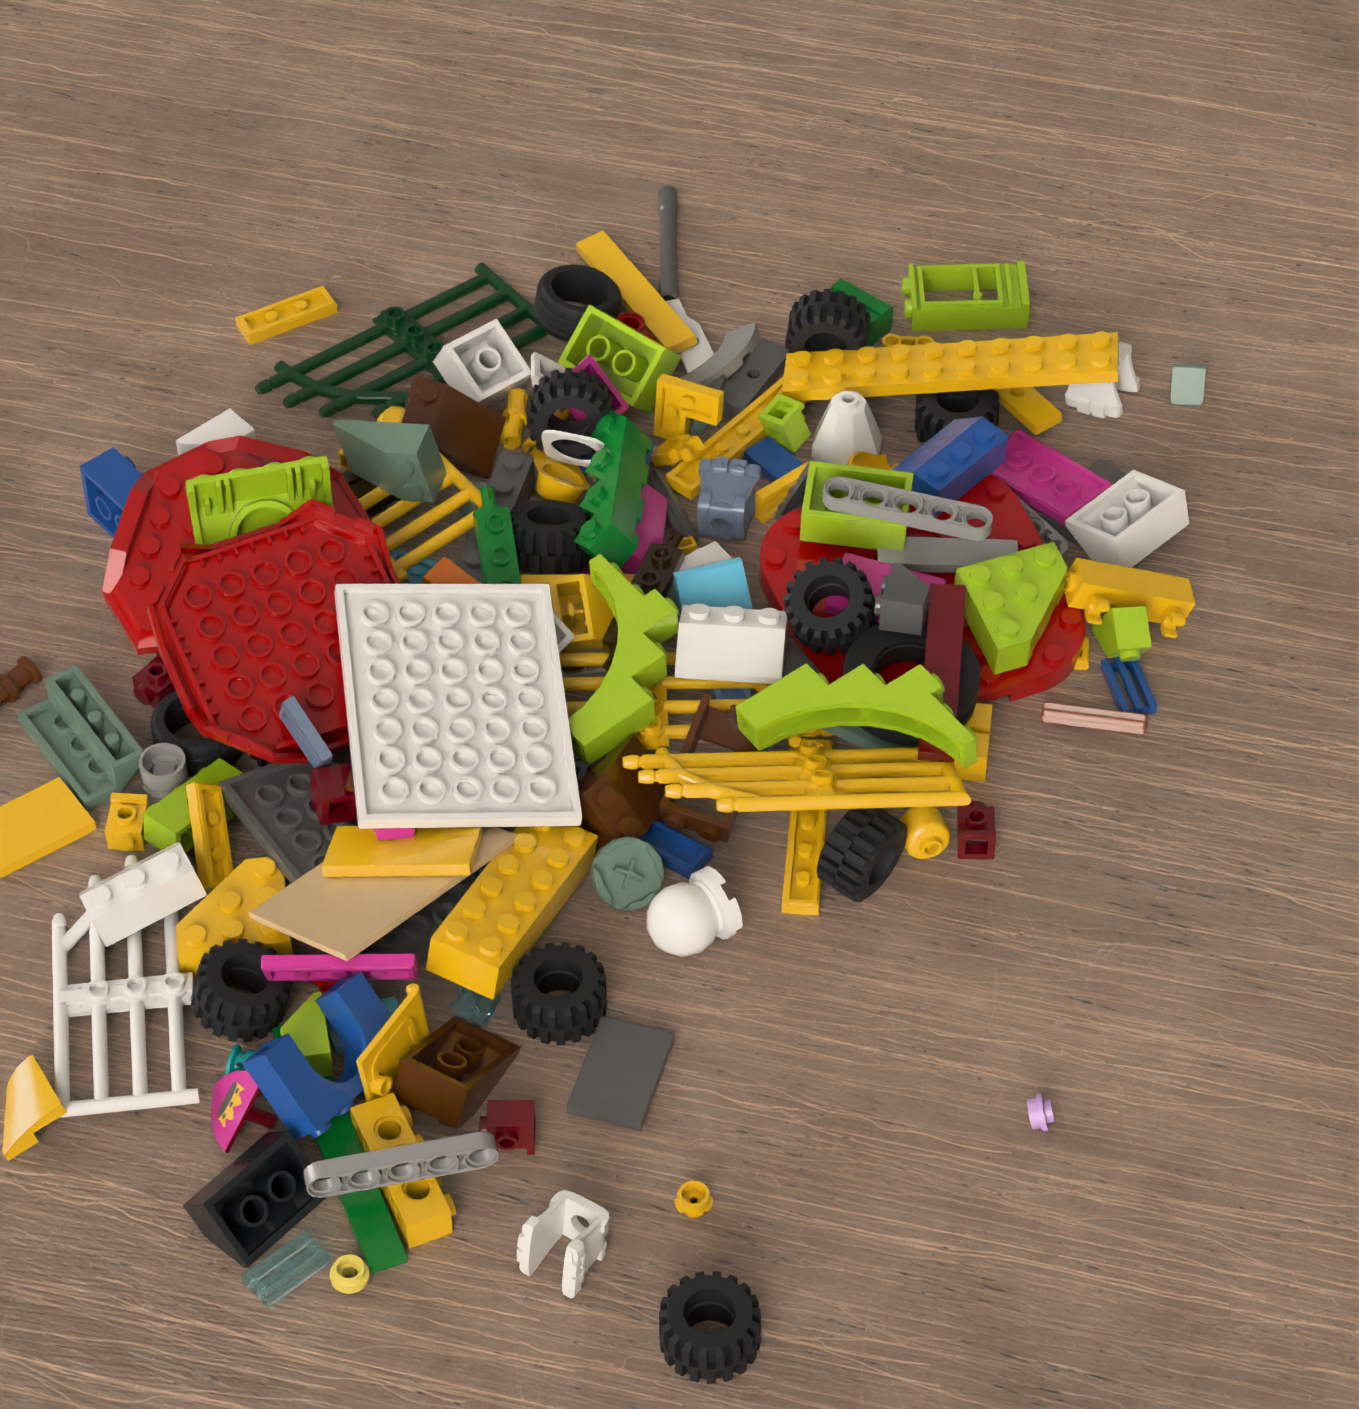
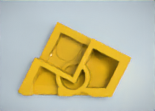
M33 1055L29 1056L15 1069L7 1085L2 1152L8 1161L39 1142L34 1134L36 1131L67 1113Z

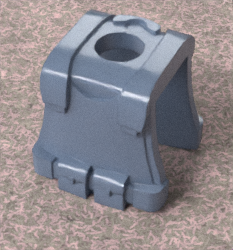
M716 457L715 460L701 459L698 469L701 482L697 506L698 534L721 540H730L733 537L735 540L745 541L750 521L755 513V491L753 489L758 481H760L761 467L755 464H748L747 460L733 458V461L728 457Z

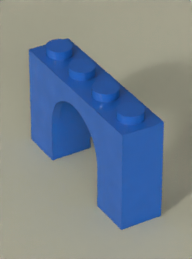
M361 971L338 980L315 1000L339 1035L345 1055L344 1068L337 1082L323 1078L311 1067L289 1033L266 1042L242 1063L294 1140L309 1134L312 1138L323 1134L332 1126L329 1121L335 1115L338 1117L349 1111L356 1104L353 1099L358 1094H365L356 1060L391 1015Z

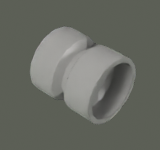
M157 743L149 746L141 753L139 769L141 780L143 781V793L148 795L149 806L156 804L169 795L177 786L189 780L185 754L175 744Z

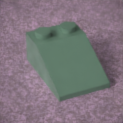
M334 420L333 427L350 471L353 474L403 501H435L447 472L429 424Z

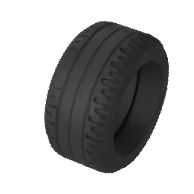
M574 264L559 266L549 270L541 277L535 296L534 316L540 327L548 334L559 340L569 342L587 307L567 303V301L578 302L587 306L591 305L617 318L622 303L621 291L608 275L595 268Z
M176 690L166 695L155 707L150 723L153 745L157 743H170L180 747L186 757L188 776H195L202 768L209 766L218 758L233 766L242 756L243 751L211 738L192 741L176 737L174 733L177 730L192 723L184 711Z

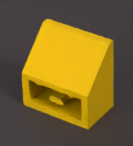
M577 574L548 579L553 612L575 636L560 653L603 648L602 639L614 615L605 598L592 584L591 575Z

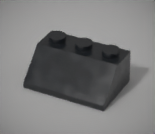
M289 1131L267 1132L189 1199L183 1207L208 1240L241 1266L248 1268L327 1197L317 1198L308 1194L304 1170L311 1164Z

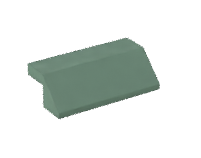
M74 665L46 678L48 699L17 713V717L21 727L88 812L111 801V793H121L138 770L139 757L144 750L79 667Z

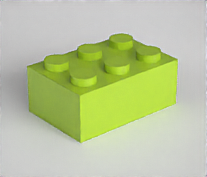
M588 305L557 363L566 368L574 369L587 355L591 354L627 404L651 414L656 402L657 379L662 373L672 376L682 356L608 313Z
M810 461L801 513L800 541L875 550L886 548L904 551L907 525L830 510L822 501L823 487L829 478L841 476L912 491L914 473ZM838 489L830 492V495L835 498H844L848 495L845 491ZM876 497L864 499V502L869 505L875 506L882 503ZM903 504L898 508L905 513H909L910 504Z

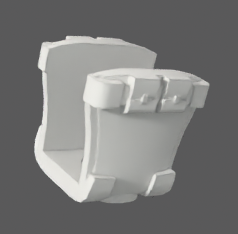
M1124 342L1119 343V381L1069 384L1068 390L1065 393L1066 405L1077 407L1078 412L1087 415L1092 413V416L1120 417L1123 413V404H1121L1117 390L1138 392L1140 389V379L1134 372L1131 359L1132 345Z
M567 1190L559 1191L550 1200L549 1208L538 1217L531 1216L522 1226V1232L518 1236L517 1247H519L517 1249V1261L520 1262L519 1268L521 1272L530 1277L554 1244L564 1235L572 1239V1241L567 1246L564 1258L562 1292L563 1295L574 1298L581 1290L585 1273L596 1260L602 1261L606 1255L607 1242L605 1236L608 1233L610 1219L608 1211L574 1192ZM576 1215L586 1219L590 1226L588 1228L583 1226L578 1221Z

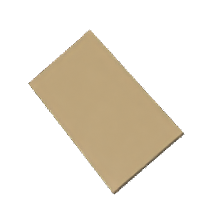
M482 827L483 838L471 874L514 844V838L518 835L499 827ZM321 863L251 910L249 916L252 920L342 960L349 961L468 876L323 877Z

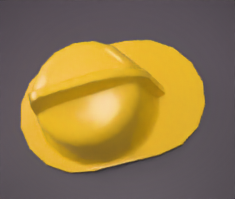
M544 450L536 451L532 455L534 457L533 462L538 470L536 492L542 498L574 505L579 500L583 491L591 487L578 465L555 461L547 457Z

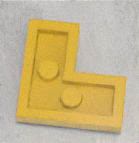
M662 373L657 379L653 435L668 439L670 436L687 435L690 430V418L717 426L722 420L724 391Z

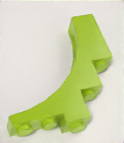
M601 554L589 561L591 581L607 601L616 619L618 627L617 646L611 667L600 687L582 708L568 718L573 753L582 762L589 763V765L616 748L629 735L637 734L656 721L654 710L656 701L648 688L667 676L666 660L668 657L661 643L678 633L679 627L677 617L679 610L670 598H664L656 589L645 595L637 584H631L624 577L617 564L614 562L610 564Z
M806 663L735 706L738 729L759 751L783 739L811 730L837 726H870L895 730L916 738H922L946 752L964 768L977 762L976 745L978 740L975 733L969 726H963L955 718L951 708L943 701L945 688L942 681L936 674H930L921 664L886 685L884 679L878 673L873 674L864 664L829 684L822 673H816Z

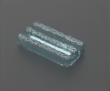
M303 1231L242 1275L243 1284L247 1288L251 1287L253 1294L257 1298L261 1297L262 1303L269 1308L329 1265L330 1256L306 1231ZM306 1246L308 1247V1249H307L306 1251H304L303 1253H301L299 1256H297V1257L294 1258L293 1260H292V1259H289V1258H291L292 1256H294L296 1253H298L299 1251H301L303 1248H305ZM279 1266V1270H278V1271H276L275 1273H273L271 1276H269L268 1278H266V1279H265L264 1281H262L261 1283L259 1282V1280H260L261 1278H263L264 1276H266L268 1273H270L271 1271H273L275 1268H277V1267Z

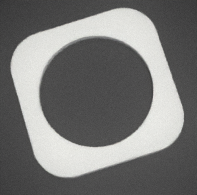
M544 430L541 435L544 453L547 457L558 462L588 467L591 460H581L564 455L553 447L552 442L560 439L573 440L590 446L596 452L605 445L602 441L592 437L557 430Z

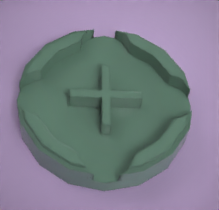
M627 836L610 840L598 850L592 860L590 878L593 890L603 903L613 909L632 911L643 908L651 903L653 898L660 892L659 889L664 880L665 871L662 859L652 845L640 839Z

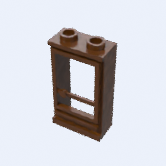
M704 692L680 753H694L699 739L736 752L759 751L738 729L735 707L737 705H731L729 712L711 707V694ZM664 793L659 805L658 819L662 820L668 827L676 830H683L685 828L697 832L701 838L707 841L717 842L720 840L725 843L728 842L738 814L737 811L727 813L725 820H721L675 804L676 799L665 797Z

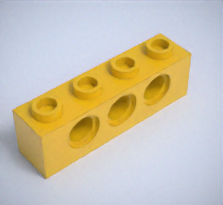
M394 1092L387 1094L385 1097H379L350 1108L351 1122L364 1152L424 1142L420 1134L414 1135L411 1129L413 1121L410 1111L406 1105H399ZM402 1163L396 1166H402L408 1163ZM440 1176L379 1187L408 1249L453 1233L451 1217L456 1215V1209L450 1194H443L439 1187L442 1185Z

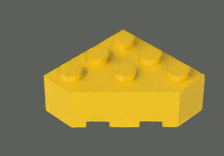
M269 856L245 859L175 926L181 973L193 972V980H195L203 955L209 953L212 946L217 944L222 947L223 941L230 939L234 943H238L239 939H247V942L255 944V941L263 943V948L269 949L271 947L277 951L276 955H293L291 936L252 920L249 916L251 910L287 887L285 876Z

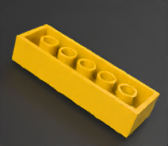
M577 826L516 827L512 832L518 835L514 838V844L488 863L432 935L426 970L494 1000L511 977L514 966L519 965V959L524 954L527 955L590 871L598 835Z

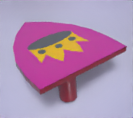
M234 1071L225 1075L214 1084L211 1103V1123L213 1134L219 1146L226 1153H229L245 1120L268 1129H273L278 1120L277 1115L253 1105L261 1090L248 1071Z

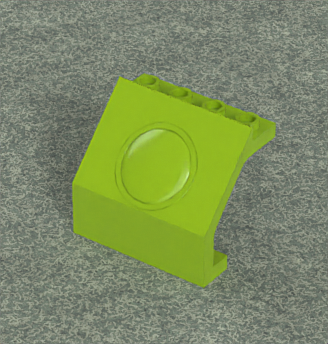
M327 455L320 457L306 456L292 462H272L263 467L252 469L238 468L229 473L212 476L205 474L199 475L194 479L185 480L195 544L212 545L275 524L310 499L334 507Z

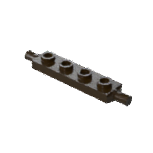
M671 530L664 544L651 542L631 581V584H637L645 595L656 589L666 598L674 582L673 572H678L684 561V550L678 549L680 542L683 540L681 532L677 531L675 534V530ZM613 617L602 639L603 650L609 653L603 664L606 671L611 667L617 646L618 627L615 617Z

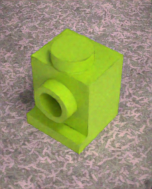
M780 393L758 415L767 437L770 436L783 448L794 453L811 435L805 422L806 417L801 412L805 408L804 404Z

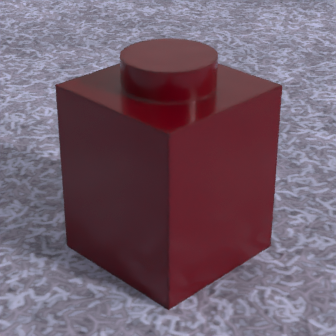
M348 764L312 769L309 796L320 825L356 821L357 819L355 792L345 790L350 774Z

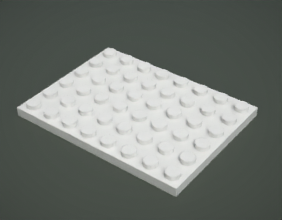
M549 584L335 585L334 595L358 829L581 825L582 811Z

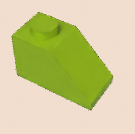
M1146 606L1112 608L1101 617V625L1092 624V632L1108 658L1120 657L1121 662L1135 661L1141 659V655L1152 647Z
M320 991L312 993L280 1028L281 1036L290 1034L311 1067L323 1077L333 1075L325 1014L315 1001L322 995Z

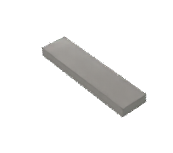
M906 537L904 551L878 548L877 561L891 565L894 562L901 563L907 569L917 572L956 573L957 568L1018 552L1017 540L999 539L975 541L964 538Z

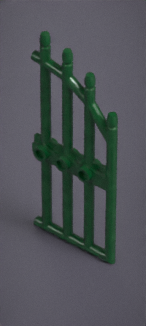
M479 263L475 268L477 276L404 311L399 306L389 307L381 311L379 316L372 319L375 326L293 366H289L284 361L277 362L274 366V371L277 374L269 377V380L265 379L255 386V390L259 395L267 394L273 388L277 389L292 382L302 389L283 399V405L287 409L299 405L300 402L303 403L316 396L333 399L332 403L329 402L318 410L322 418L331 417L336 412H341L355 404L378 405L372 410L373 417L377 419L380 414L391 406L404 407L408 391L388 392L383 390L425 369L434 376L431 380L447 384L433 363L444 346L435 337L507 301L512 303L517 309L497 318L504 330L527 318L537 325L511 339L517 350L549 334L537 323L534 316V305L484 263ZM488 284L497 291L425 328L415 321ZM384 335H387L395 342L318 381L305 375ZM404 352L415 359L355 390L336 387Z

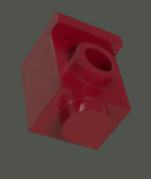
M156 652V657L132 677L135 697L142 704L150 705L153 708L166 695L175 691L159 652Z
M971 801L967 806H957V859H994L996 843L994 807H986L980 801ZM966 840H986V843H966Z
M487 1100V1116H480L479 1132L492 1134L496 1140L497 1149L513 1150L515 1148H527V1155H535L536 1120L534 1100Z

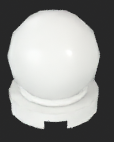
M707 866L692 873L689 884L681 882L663 888L651 901L647 910L646 929L655 945L665 953L679 957L701 953L713 943L715 936L725 940L734 936L737 930L742 928V915L736 898L728 900L720 886L726 881L714 868Z

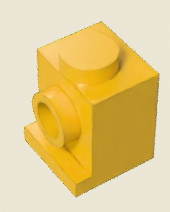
M111 793V805L105 827L108 850L144 851L146 840H144L143 813L149 807L148 795Z

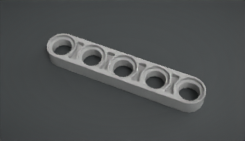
M841 476L829 478L823 487L822 501L824 505L836 512L907 525V527L975 541L983 540L991 533L993 515L991 511L980 505ZM838 489L845 491L848 495L844 498H835L830 495V492ZM876 497L882 503L875 506L869 505L864 502V499ZM903 504H910L917 510L905 513L898 507ZM938 511H944L951 518L939 520L933 514ZM974 518L980 519L986 525L983 527H973L967 521Z
M475 1132L320 1160L306 1167L304 1179L308 1194L313 1197L323 1198L483 1169L494 1164L498 1160L499 1154L496 1140L492 1134L488 1132ZM479 1149H485V1150H482V1151H479V1152H474V1151L479 1150ZM446 1156L441 1159H435L437 1157ZM402 1163H408L402 1166H396ZM369 1170V1171H367V1172L357 1173V1172H360V1171Z

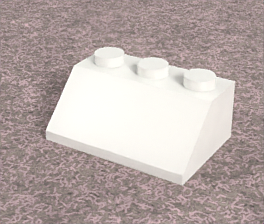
M1132 470L1066 519L1065 525L1092 561L1132 568L1189 525L1185 490Z
M700 603L683 605L678 627L675 678L773 684L783 678L788 645V619L785 611H779L774 608H764L761 610L743 609L740 606H728L726 608L708 607Z
M179 841L79 892L82 903L106 947L207 895Z

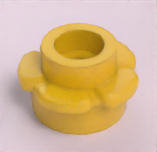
M693 1180L685 1182L680 1186L674 1204L679 1213H685L689 1218H699L703 1216L704 1212L711 1210L713 1207V1197L710 1196V1191L704 1183Z

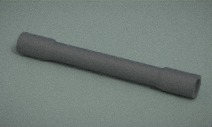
M663 186L658 191V212L660 215L659 294L665 301L678 298V279L676 277L677 191L672 186Z

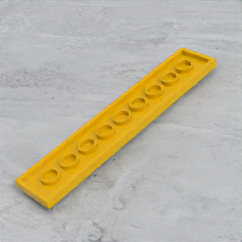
M1099 331L1093 334L1074 335L1067 333L1060 336H1029L1018 339L964 340L955 343L931 342L924 345L909 346L899 344L893 347L878 348L866 346L859 350L835 348L816 352L797 351L795 353H786L782 395L797 401L832 399L834 395L842 391L858 392L862 397L1117 382L1119 381L1118 332L1108 333Z

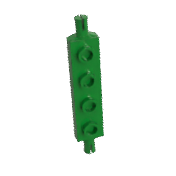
M488 486L481 487L480 492L483 506L475 509L473 520L483 584H521L509 507L496 505L494 486H489V488Z

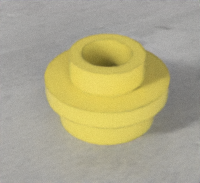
M348 1254L339 1257L330 1269V1282L337 1291L351 1294L359 1292L366 1287L370 1279L368 1265L356 1255ZM347 1275H355L352 1278H345Z

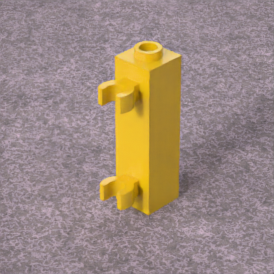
M1076 558L1067 571L1066 582L1063 588L1068 607L1085 610V618L1088 623L1101 625V613L1106 614L1112 608L1146 606L1148 621L1161 623V634L1170 638L1178 636L1176 626L1181 627L1186 624V618L1196 604L1189 578Z

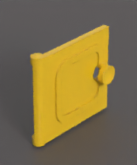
M411 983L406 987L407 997L356 1060L367 1102L379 1097H385L392 1092L400 1058L431 1035L420 989L415 983Z

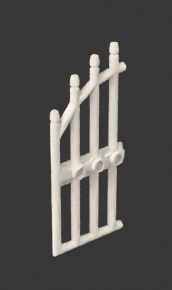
M135 855L126 857L124 869L138 862ZM92 875L88 882V888L102 881L100 876ZM87 911L68 931H66L67 923L65 916L61 913L53 916L55 1093L67 1112L59 1118L200 1103L199 1089H187L183 1006L191 1005L193 972L181 973L175 927L179 923L178 911L164 917L166 974L149 977L143 976L141 929L127 936L128 978L106 981L105 944ZM89 930L91 982L68 985L67 953ZM168 1007L171 1091L148 1093L145 1010ZM130 1011L133 1095L109 1097L107 1014ZM91 1015L94 1099L70 1101L69 1017Z

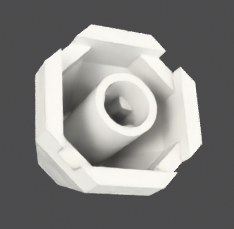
M842 391L832 397L816 428L812 444V457L816 461L846 465L849 458L857 451L868 452L874 456L880 454L883 436L867 401L858 392Z

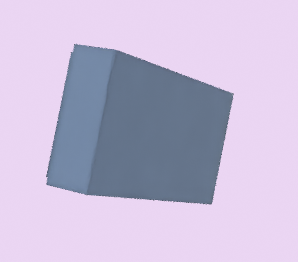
M292 696L283 701L279 717L313 768L330 766L333 754L295 697Z

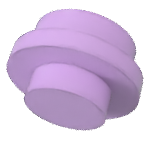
M1037 1093L1036 1098L1027 1099L1029 1119L1033 1130L1042 1128V1131L1046 1132L1049 1131V1123L1055 1122L1053 1103L1051 1099L1044 1100L1043 1093Z

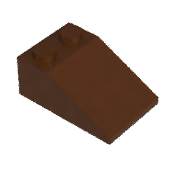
M415 374L399 423L429 424L441 454L459 471L488 480L506 418L447 384Z
M635 734L629 735L577 782L582 811V821L579 827L598 835L596 852L610 840L627 836L639 839L647 832L659 814V805L665 793V786L668 784H659L658 782H654V784L639 783L638 771L645 769L640 767L630 770L622 766V757L648 754Z
M454 1016L400 1058L391 1093L394 1092L397 1100L403 1102L408 1108L419 1110L435 1118L442 1125L458 1129L477 1112L517 1057L521 1047L458 1016Z

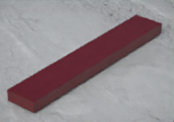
M931 583L924 668L930 674H936L942 681L945 688L943 701L951 708L957 719L966 585ZM919 738L918 760L954 762V759L946 752Z

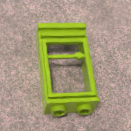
M1025 260L1017 261L1016 264L1004 263V265L990 263L917 265V267H914L913 263H908V277H902V296H908V299H904V317L910 318L912 331L1029 328L1030 298ZM974 290L973 300L925 302L924 291ZM979 290H997L998 300H982L983 294Z

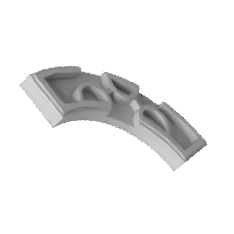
M756 322L726 332L724 341L716 353L702 365L680 377V379L707 387L719 377L727 379L743 365L742 358L747 353H753L759 339V330Z

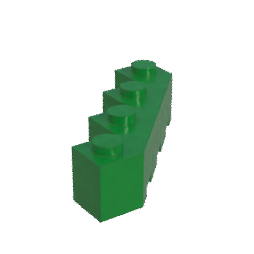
M610 410L606 416L598 421L595 431L590 436L602 441L605 445L593 455L589 466L585 470L597 483L589 488L585 499L579 506L592 518L582 525L580 533L574 542L592 558L601 554L610 564L614 562L621 568L638 547L639 536L635 533V527L642 520L644 500L640 497L641 488L647 485L649 466L645 463V457L647 453L651 452L653 442L627 417Z

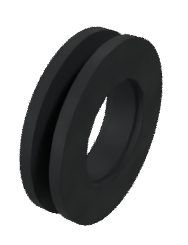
M926 621L922 636L879 630V624L865 630L853 641L846 653L843 676L862 664L873 674L878 673L883 667L895 662L912 661L925 664L928 621ZM962 640L957 720L965 726L972 717L976 707L980 684V668L972 649ZM860 726L871 735L890 743L906 746H918L919 738L899 731Z

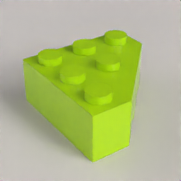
M1054 542L956 569L954 585H966L964 617L994 675L1027 666L1035 645L1042 637L1050 621L1051 614L1064 593L1063 588L1066 582L1068 567Z

